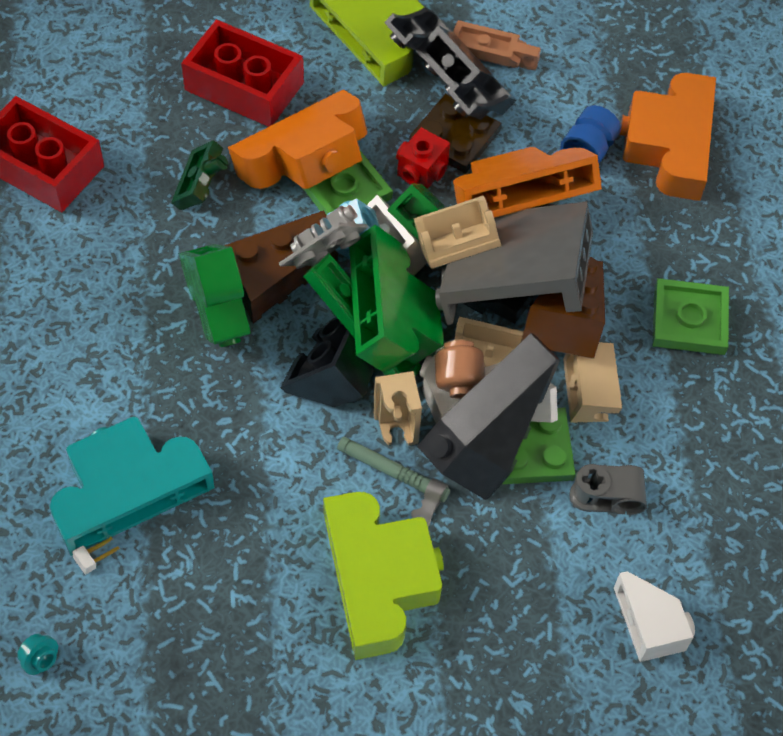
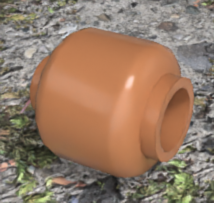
M454 340L446 342L444 348L435 354L436 385L439 389L449 392L450 398L462 399L485 377L483 351L474 347V342Z

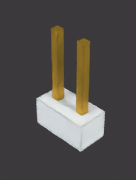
M112 537L88 550L81 546L73 551V558L85 575L96 569L98 561L120 549L117 546L95 559L90 556L89 553L112 541Z

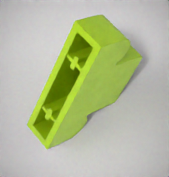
M310 0V8L383 87L411 72L414 49L410 47L402 49L391 39L390 34L392 31L384 22L392 13L408 15L425 8L419 0Z
M352 492L323 498V515L354 658L359 660L394 652L402 645L405 639L406 615L404 611L436 605L440 601L442 581L439 571L444 570L441 550L439 547L433 548L427 522L423 517L379 524L380 505L371 494Z

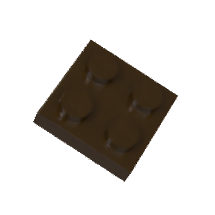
M445 93L410 134L409 141L422 127L450 142L448 165L466 174L471 168V162L476 161L501 131L502 123L488 115L482 120L472 116L465 118L453 107L452 104L455 100Z

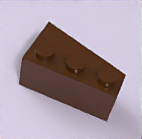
M592 257L589 258L582 311L566 312L562 292L539 295L530 307L521 342L530 333H534L552 351L594 359L605 325L603 261H598Z

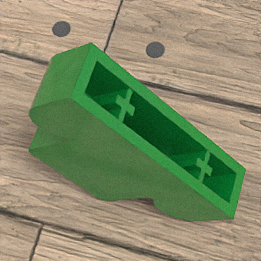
M375 224L360 235L361 239L349 247L356 356L375 368L388 372L405 360L412 364H417L443 347L444 339L441 314L436 305V291L407 272L406 269L411 264L407 250L397 239Z
M211 244L178 253L192 300L196 302L206 339L214 345L219 344V347L241 342L240 337L251 334L241 299L244 297V290L233 248Z

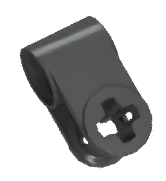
M585 465L577 472L575 482L570 488V501L574 507L586 512L625 514V511H627V514L631 515L644 512L647 509L644 470L634 465Z

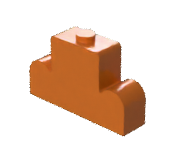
M680 73L672 78L667 95L635 91L628 116H622L620 135L625 136L623 160L628 163L659 167L656 186L665 195L696 201L701 200L708 175L716 77Z
M341 90L229 146L228 150L236 175L250 187L257 189L267 188L276 184L283 175L303 189H309L362 161L358 141L367 135V126L360 100L347 91Z
M536 147L508 152L471 162L472 173L459 176L453 181L457 204L484 196L488 209L492 210L494 218L602 189L598 155L584 148L563 149L553 153V155H548Z

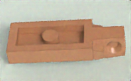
M459 20L453 30V33L479 60L508 67L511 66L512 68L521 67L528 70H536L541 48L528 45L520 40V35Z

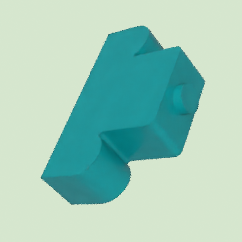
M137 417L128 418L111 427H101L90 436L69 445L66 451L72 469L82 488L79 489L78 487L71 486L62 488L52 497L50 509L56 527L70 556L73 555L74 550L81 546L87 549L214 489L212 470L198 445L192 439L179 436L167 441L161 448L162 451L158 453Z

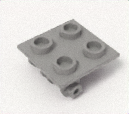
M351 205L347 207L340 206L327 215V218H322L320 225L315 223L311 228L295 236L294 242L290 244L294 253L279 262V265L296 266L297 269L304 266L313 267L326 254H330L339 247L341 249L348 248L361 239L359 234L369 227L367 224L355 223L354 219L358 215Z

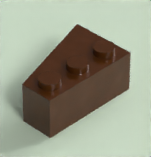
M324 210L224 245L233 248L244 290V297L241 299L253 324L261 319L262 314L275 304H281L288 299V295L302 284H308L303 276L312 268L311 266L297 269L296 266H280L279 262L294 253L290 244L294 242L295 236L311 228L315 223L320 225V220L324 217L327 218ZM334 250L330 255L337 262L338 252Z

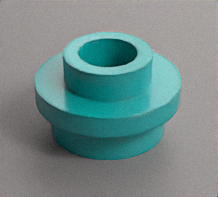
M34 634L28 637L21 644L17 654L21 668L29 675H36L50 669L57 658L58 643L48 635Z

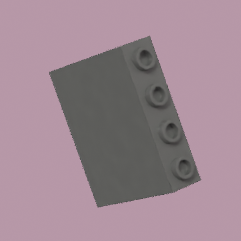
M588 202L529 208L495 217L501 246L448 263L446 268L442 269L441 287L437 288L435 293L437 308L439 311L443 310L447 325L453 324L458 303L562 292L566 312L582 311L593 238Z

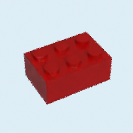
M217 19L181 63L185 91L268 127L277 121L304 84L303 55Z
M15 96L0 111V179L62 213L104 168L100 142L93 136Z

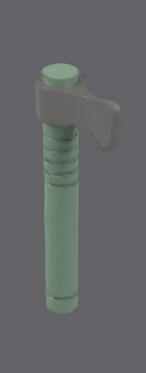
M345 436L338 443L337 450L423 492L424 499L421 500L423 506L419 509H414L411 512L412 518H425L427 526H430L435 510L441 502L444 503L450 493L449 485L435 478L429 479L411 469L409 470V468L353 440L351 441V439Z

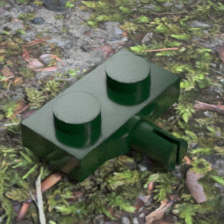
M212 140L191 151L171 204L179 210H185L194 205L202 204L209 195L210 190L208 187L212 177L217 172L228 168L226 167L229 165L227 158L221 155L223 147L216 141Z

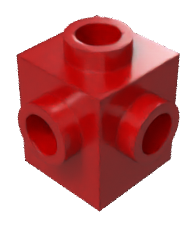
M421 127L411 140L403 142L397 151V176L410 185L422 184L428 189L434 181H440L447 170L450 142Z

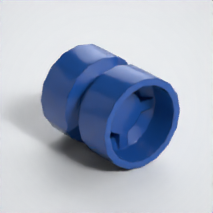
M596 105L587 106L577 118L575 125L561 141L560 149H587L598 155V162L600 164L607 154L609 147L613 145L620 135V122L611 111L604 107Z

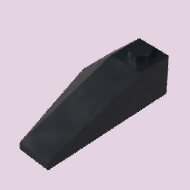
M332 312L335 318L327 322L323 328H318L312 338L317 341L316 345L308 356L304 353L298 354L280 388L285 393L338 407L349 402L355 403L366 395L368 391L367 386L375 367L356 356L355 338Z
M530 333L436 423L417 447L442 475L482 499H489L513 472L517 462L515 459L523 439L528 437L531 430L529 424L538 404L543 402L560 359L534 333Z

